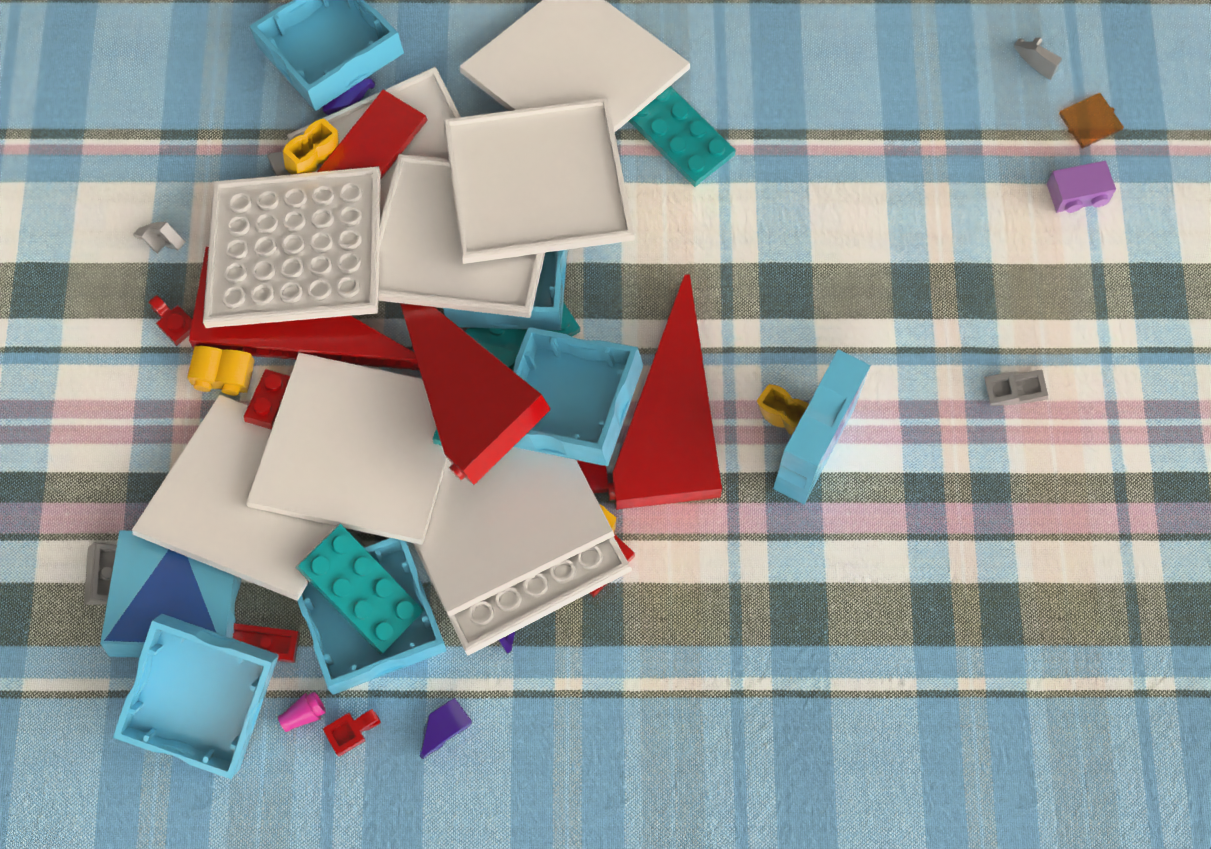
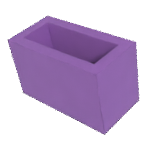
M1106 160L1055 170L1047 182L1056 213L1063 211L1073 213L1083 207L1104 206L1111 200L1116 191Z

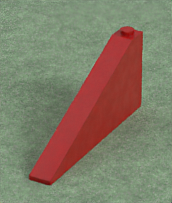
M209 247L205 248L189 335V342L193 349L194 346H208L222 350L244 351L256 357L296 360L298 353H304L361 366L420 370L415 352L352 316L206 328L203 324Z
M690 274L684 275L614 467L612 483H607L609 501L615 500L616 510L721 497L722 484Z
M400 303L443 451L452 464L449 469L459 480L466 478L475 485L551 409L541 393L435 307Z

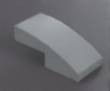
M1042 369L1016 375L1012 371L984 377L990 406L1015 405L1048 400V392Z

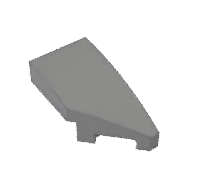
M1041 37L1035 38L1033 42H1026L1023 38L1018 39L1014 47L1020 56L1032 68L1051 80L1062 58L1041 47Z
M167 222L145 225L138 228L133 234L137 239L144 240L157 254L164 246L179 250L186 243Z

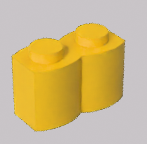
M324 118L313 122L305 130L304 135L293 138L284 147L285 169L290 174L315 172L318 165L323 164L339 145L338 130Z
M194 346L187 379L194 386V389L198 391L210 392L211 389H222V392L227 395L238 396L239 393H248L255 360L251 353L244 351Z
M768 384L757 399L761 414L765 420L774 426L785 428L791 436L809 405L803 400L792 399L785 389L772 384Z

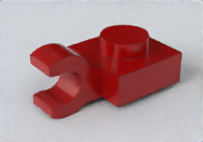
M158 295L148 302L152 306V310L161 318L156 323L158 328L176 346L190 335L192 319L178 305L170 310Z
M371 709L355 720L350 713H347L322 729L335 753L340 757L365 742L366 740L362 732L376 727L381 721L376 712Z

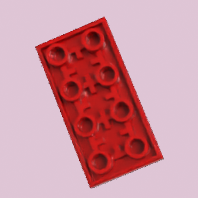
M383 89L317 172L379 166L382 179L397 160L398 155L402 154L428 119L426 115Z

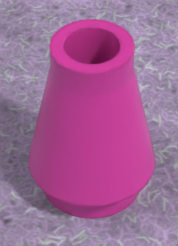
M315 692L305 693L284 713L278 716V721L284 731L288 732L294 728L321 720V715L326 713V709Z

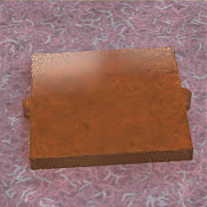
M1101 93L1095 94L1059 112V115L1069 128L1068 133L1073 134L1082 149L1120 132L1124 128L1114 113L1115 109L1108 105Z

